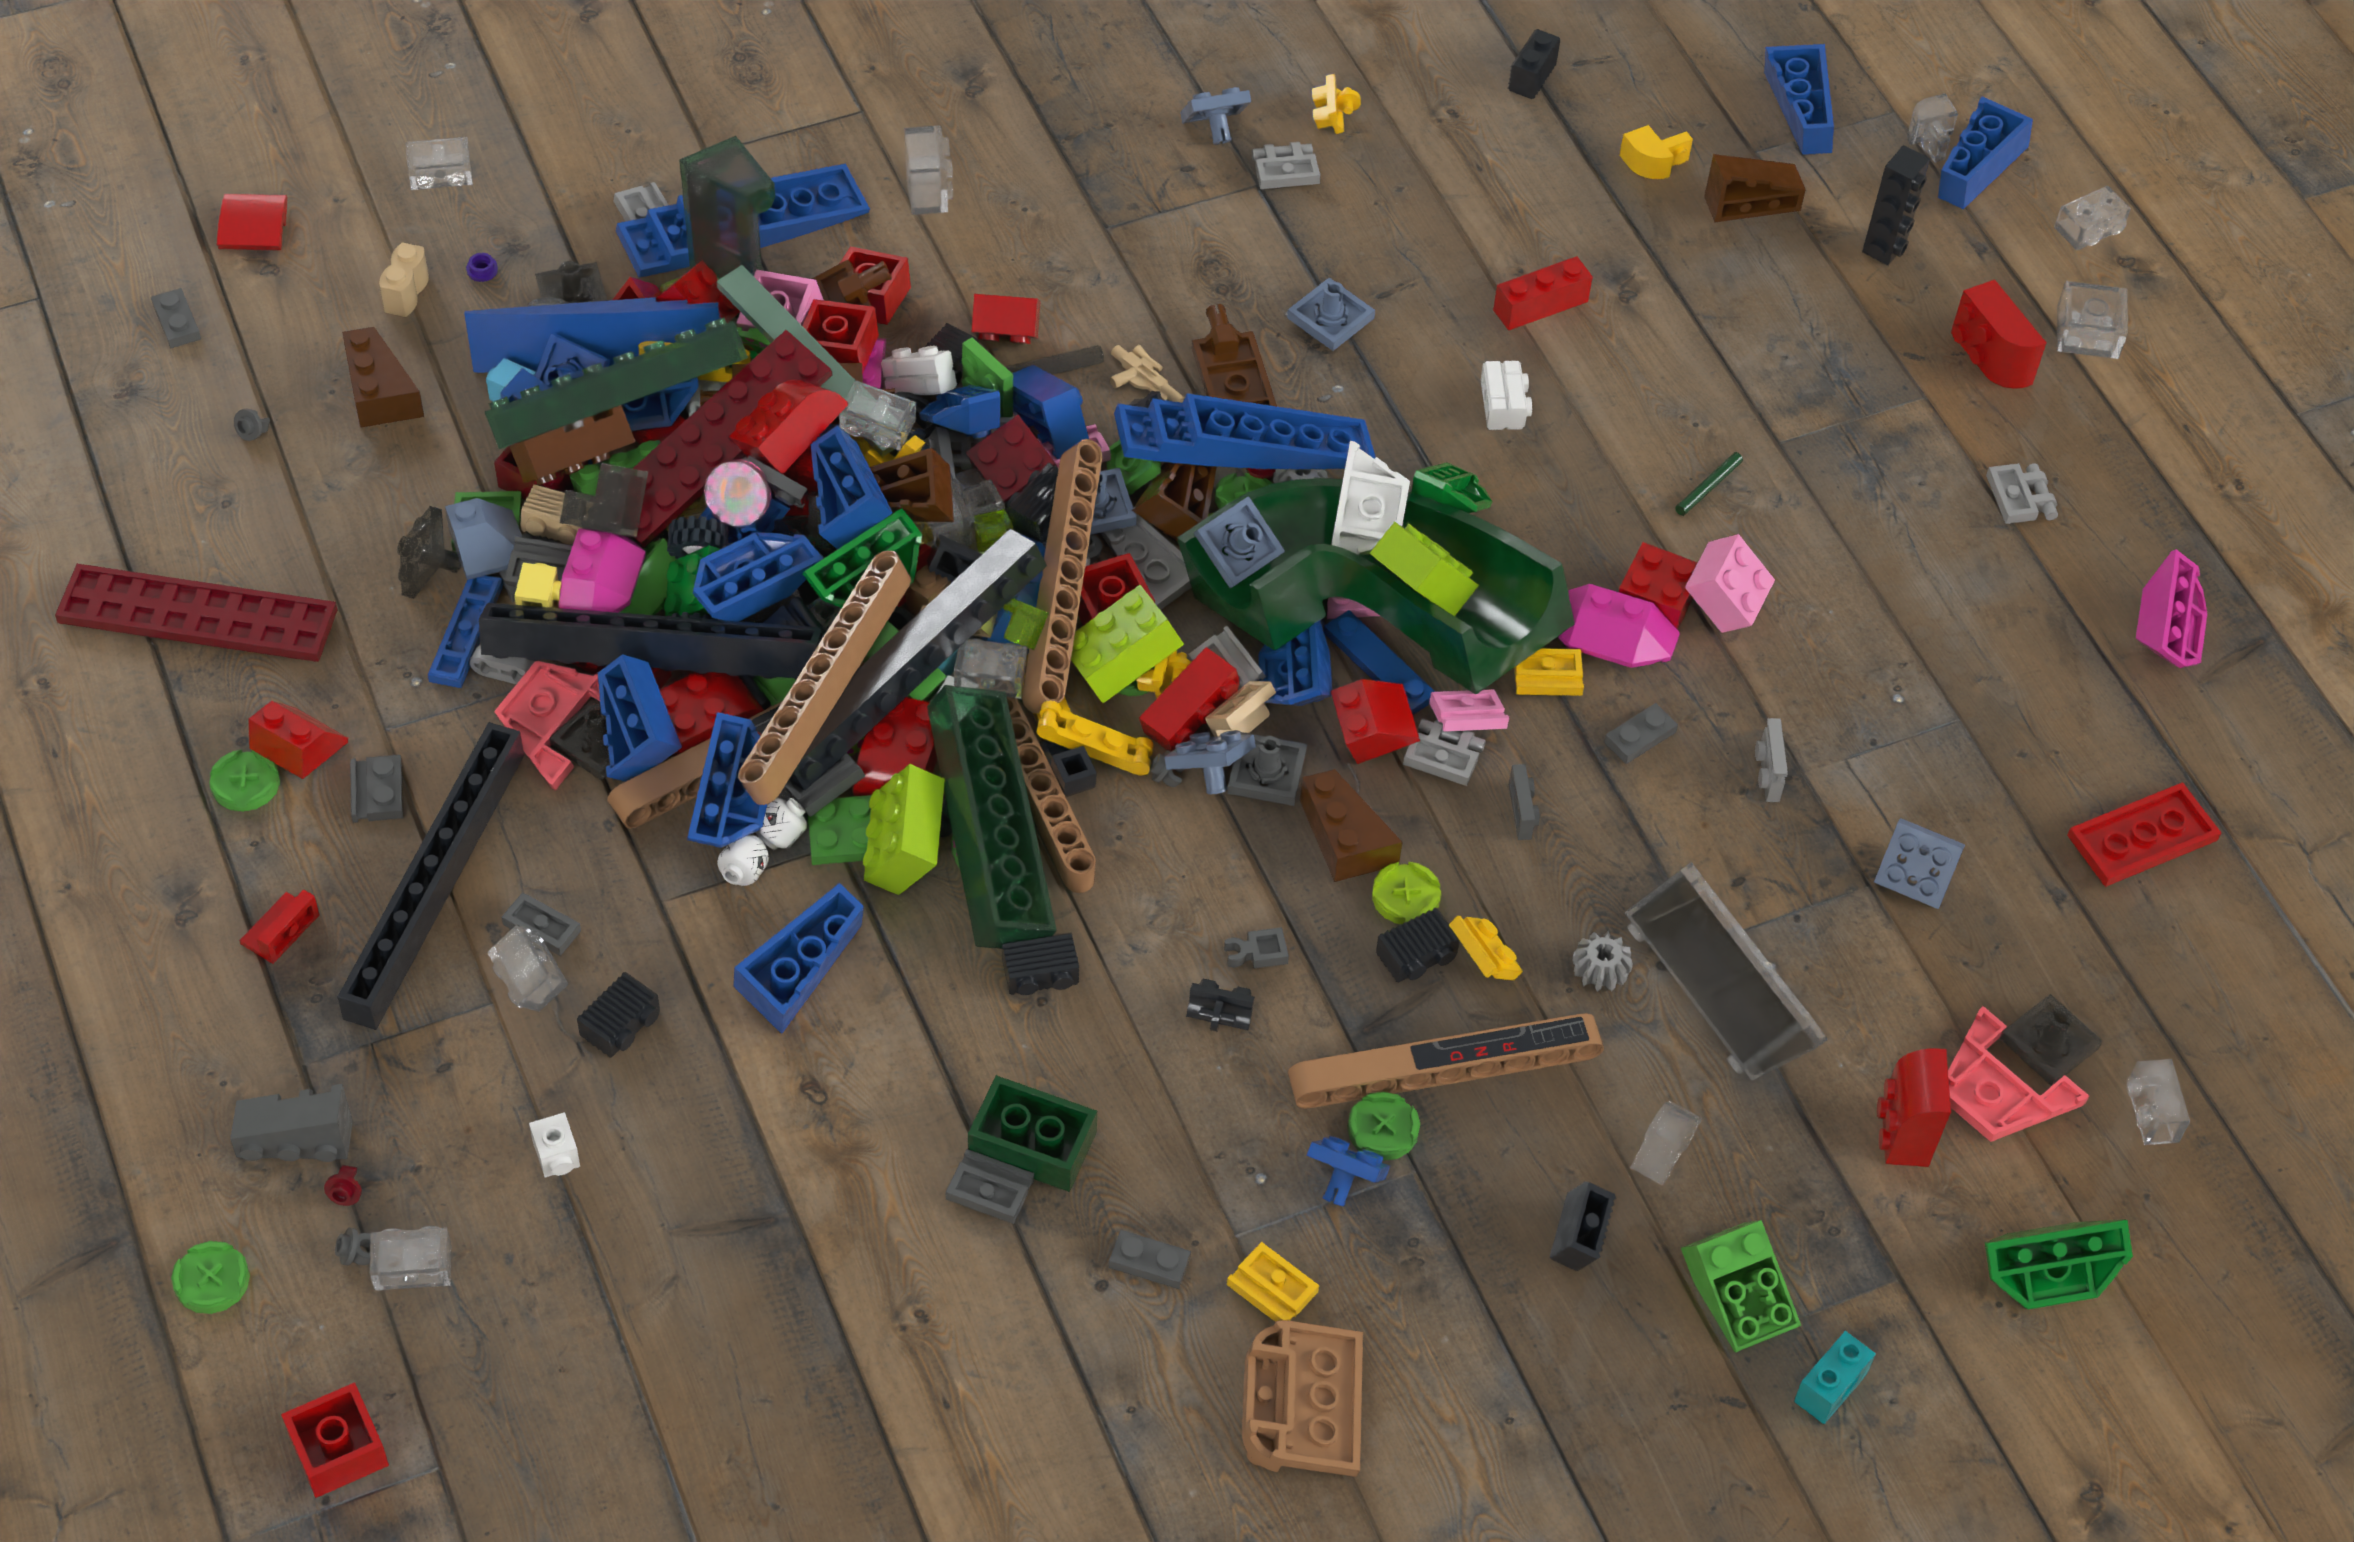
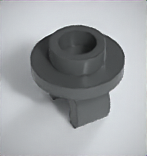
M248 408L239 410L234 417L235 430L242 439L246 441L259 438L261 433L268 431L270 418L260 419L256 410Z
M1167 750L1163 755L1158 753L1150 766V772L1153 773L1152 780L1157 783L1163 780L1166 785L1176 787L1181 783L1182 779L1175 776L1172 769L1166 770L1164 756L1171 751ZM1173 769V770H1175L1176 772L1181 773L1184 769Z
M350 1227L344 1234H340L335 1245V1255L340 1257V1263L347 1266L352 1262L358 1265H368L374 1258V1254L364 1252L360 1246L369 1247L374 1241V1236L368 1233L358 1235L357 1229Z

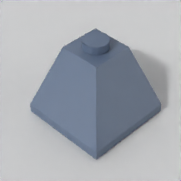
M479 498L445 506L449 533L466 579L470 580L507 570L511 552L515 545V536L522 537L513 510Z

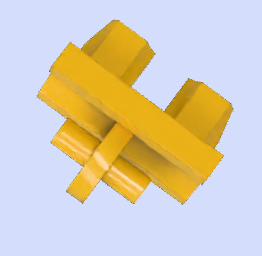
M1335 74L1326 76V85L1312 88V97L1317 108L1313 109V118L1317 128L1333 126L1336 134L1343 133V112L1349 115L1360 107V94L1350 87L1344 88L1343 91L1337 89Z
M1173 652L1155 665L1154 669H1150L1136 679L1138 689L1155 692L1157 699L1191 663L1187 659V654L1184 652Z

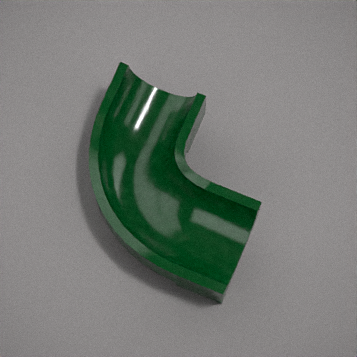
M1296 479L1274 483L1250 491L1228 503L1177 537L1195 599L1274 651L1326 616L1322 600L1329 597L1348 598L1371 609L1430 652L1433 668L1474 694H1478L1575 624L1563 564L1479 517L1408 492L1402 527L1406 528L1410 524L1433 542L1439 544L1453 558L1460 561L1473 572L1470 578L1479 585L1455 616L1415 591L1371 554L1359 556L1344 548L1331 545L1343 479ZM1249 496L1285 552L1235 586L1229 588L1194 535V532ZM1226 525V530L1231 533L1233 530H1228L1230 525ZM1223 547L1222 553L1228 556V553L1224 552L1225 547Z

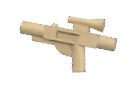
M1116 345L1112 349L1111 355L1120 361L1122 367L1126 369L1110 377V383L1113 388L1116 389L1130 383L1138 389H1148L1150 392L1160 391L1162 400L1183 403L1185 397L1168 384V380L1154 370L1155 368L1160 372L1163 367L1152 359L1141 345H1137L1132 352H1127L1120 345Z

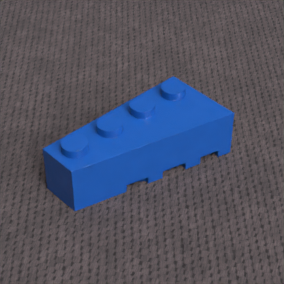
M1825 44L1765 47L1764 74L1801 153H1832L1834 123Z
M1982 96L1978 102V108L1976 111H1973L1969 119L1967 128L1962 131L1957 146H1954L1941 170L1938 198L1961 209L1967 207L2029 147L2033 119Z
M839 883L734 967L733 987L782 1034L862 926L864 906Z

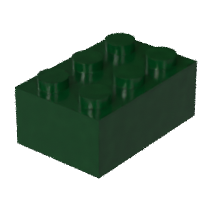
M996 1075L968 1132V1150L1034 1173V1180L1070 1192L1096 1136L1098 1111Z

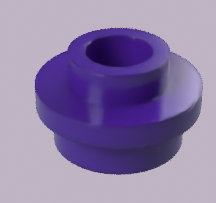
M476 253L470 257L467 263V275L474 281H489L498 273L497 262L487 253Z

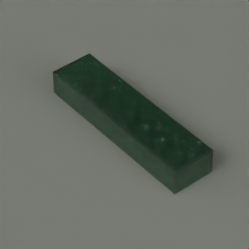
M724 317L707 323L705 325L707 331L696 334L695 330L691 329L675 335L676 342L665 346L664 341L661 340L644 346L645 353L634 357L631 351L614 357V365L603 368L602 364L598 363L582 369L584 376L572 380L570 374L551 380L553 387L541 391L538 385L521 391L520 395L522 398L509 403L508 397L488 403L491 410L485 411V415L498 448L502 449L747 359L748 356L735 321L727 323Z
M944 685L929 703L927 710L941 778L945 779L944 793L975 946L1002 949V943L1052 936L1057 929L1006 692Z

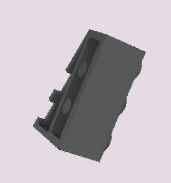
M343 1084L332 1085L331 1092L314 1095L311 1089L300 1090L299 1097L281 1100L279 1094L236 1101L230 1138L236 1158L250 1161L260 1160L261 1158H280L284 1161L317 1159L324 1162L348 1159L353 1120Z

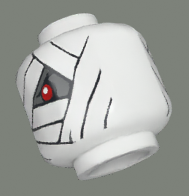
M776 798L767 805L763 826L755 833L767 846L774 850L778 847L782 849L789 848L807 828V822L803 817L806 811L792 798L788 801Z
M750 834L726 845L719 854L717 864L723 878L733 885L747 886L756 882L768 864L769 855L764 842Z

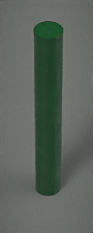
M1734 452L1676 505V512L1681 516L1686 515L1743 462L1741 454Z

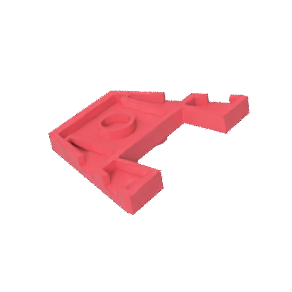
M535 661L494 713L504 727L520 731L524 753L549 786L556 791L573 770L574 765L569 759L549 747L590 697L600 701L598 674L595 673L592 676L579 673L573 668Z
M1983 1006L1979 1009L1948 1070L1950 1105L1957 1114L1992 1142L2086 1104L2089 1095L2067 1076L2064 1075L2045 1093L2039 1095L1990 1054L1986 1049L2004 1035L2007 1026Z

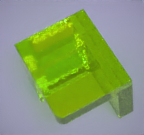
M1004 509L973 516L976 547L979 552L987 551L1010 528L1013 530V524Z
M1012 598L1003 607L1004 610L1013 613L1004 638L1035 650L1049 613Z

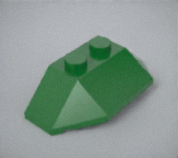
M1448 462L1416 470L1414 474L1411 493L1450 505L1467 513L1490 508L1493 502L1485 488L1478 484L1479 479L1475 474Z
M901 508L805 570L802 574L823 601L842 608L872 559L883 551L892 550L897 553L910 575L911 585L915 579L922 533L903 508Z
M2126 1219L2073 1222L2007 1233L1984 1242L1990 1280L2025 1309L2098 1298L2117 1276L2123 1265H2126L2133 1257L2128 1220Z

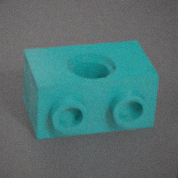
M1844 1331L1801 1381L1794 1402L1825 1424L1868 1374L1876 1353L1847 1331Z

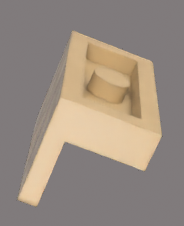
M1249 681L1205 717L1214 737L1234 730L1250 733L1269 717L1270 713L1265 702L1276 693L1271 681Z

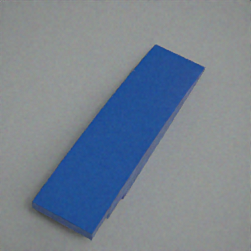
M845 163L679 195L676 204L648 209L646 218L617 223L616 233L638 277L641 278L695 266L702 260L707 263L793 239L867 214L870 208Z
M656 297L464 312L473 372L489 373L503 358L536 372L550 334H558L610 359L608 367L643 362V357L639 355L638 345L644 341L724 347L719 302L688 304L687 300L657 302ZM655 356L656 360H663V356Z
M1188 393L1183 403L1152 398L1148 408L1117 404L1114 412L1123 455L1128 458L1234 468L1345 469L1350 441L1356 442L1360 445L1362 451L1372 458H1376L1364 419Z

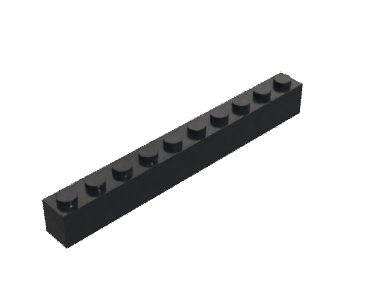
M1010 528L868 659L853 675L789 780L806 791L1047 566L1036 543Z
M487 603L479 617L481 655H492L499 659L518 657L526 658L530 661L545 659L558 660L566 664L585 662L593 663L597 666H607L623 654L649 662L651 668H660L663 671L678 669L691 670L699 674L717 672L727 673L730 676L757 675L766 679L784 677L796 680L822 640V628L497 603Z
M488 722L337 996L343 1020L377 1030L524 757L520 731Z

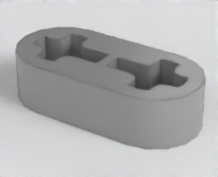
M479 645L475 649L469 664L475 672L482 676L517 684L534 662L526 658L508 657L499 659L492 655H481V646Z

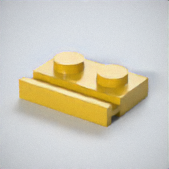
M1541 648L1514 667L1517 695H1583L1581 649Z
M1457 915L1449 924L1485 977L1489 978L1492 975L1496 979L1514 981L1523 972L1516 962L1517 957L1515 953L1502 943L1497 936V928L1489 920L1466 917L1463 920L1461 916Z
M1263 1242L1246 1257L1233 1275L1230 1274L1227 1278V1286L1275 1322L1281 1320L1290 1321L1293 1317H1296L1319 1291V1285Z

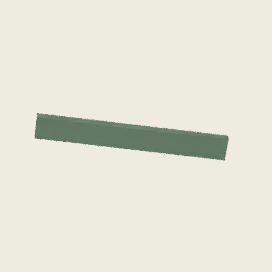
M743 265L717 281V288L770 343L787 330L831 368L833 375L820 387L838 393L848 402L849 405L840 414L882 457L908 440L906 431Z

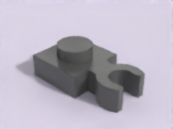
M1282 927L1250 931L1247 933V941L1232 937L1224 942L1225 951L1234 950L1238 952L1236 955H1228V967H1239L1249 960H1252L1254 969L1288 964L1289 955Z

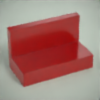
M304 889L297 897L285 892L239 940L240 944L274 964L320 916L315 896Z

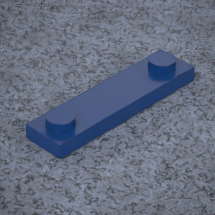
M485 575L467 580L429 670V682L462 688L470 669V659L480 644L479 617L487 603H497L504 586L502 578Z
M1350 610L1324 626V634L1372 680L1403 684L1413 715L1429 705L1431 692L1435 691Z

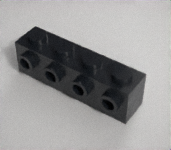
M1903 145L1886 164L1863 246V253L1888 266L1896 256L1901 257L1904 254L1909 243L1907 240L1915 222L1913 219L1915 211L1921 201V198H1919L1920 193L1927 180L1926 172L1930 158Z

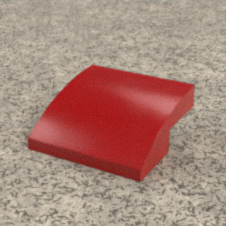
M224 194L218 223L217 247L219 249L281 250L283 226H286L287 195Z

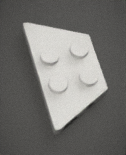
M1350 441L1331 545L1344 548L1359 556L1370 554L1394 521L1402 526L1410 481L1400 473L1391 471L1387 464L1377 457L1374 459L1360 449L1359 444Z

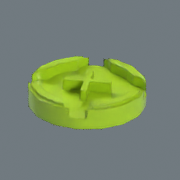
M1399 862L1392 863L1380 870L1374 879L1372 891L1374 906L1384 918L1396 924H1403L1410 919H1415L1416 916H1421L1423 913L1426 914L1429 910L1432 911L1434 908H1439L1441 898L1439 880L1429 868L1419 863L1408 862V865H1399Z

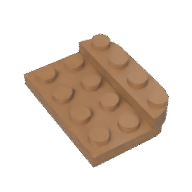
M1281 1320L1276 1321L1273 1326L1265 1328L1255 1337L1245 1357L1242 1439L1247 1450V1458L1252 1464L1262 1466L1274 1472H1278L1281 1466L1353 1477L1358 1475L1360 1472L1363 1332Z

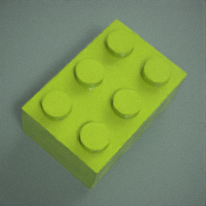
M1394 521L1370 552L1372 556L1415 591L1453 616L1459 612L1479 586L1470 578L1473 572L1453 558L1448 551L1410 524L1403 528Z
M1139 585L1075 631L1071 661L1100 701L1104 703L1178 650L1184 643L1165 615L1143 587Z
M909 764L898 774H894L883 787L873 792L869 801V808H871L870 822L866 829V836L868 837L867 851L863 858V865L865 866L864 881L900 895L937 865L944 778Z

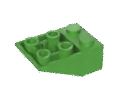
M1762 1220L1744 1222L1681 1247L1695 1286L1734 1352L1801 1326Z

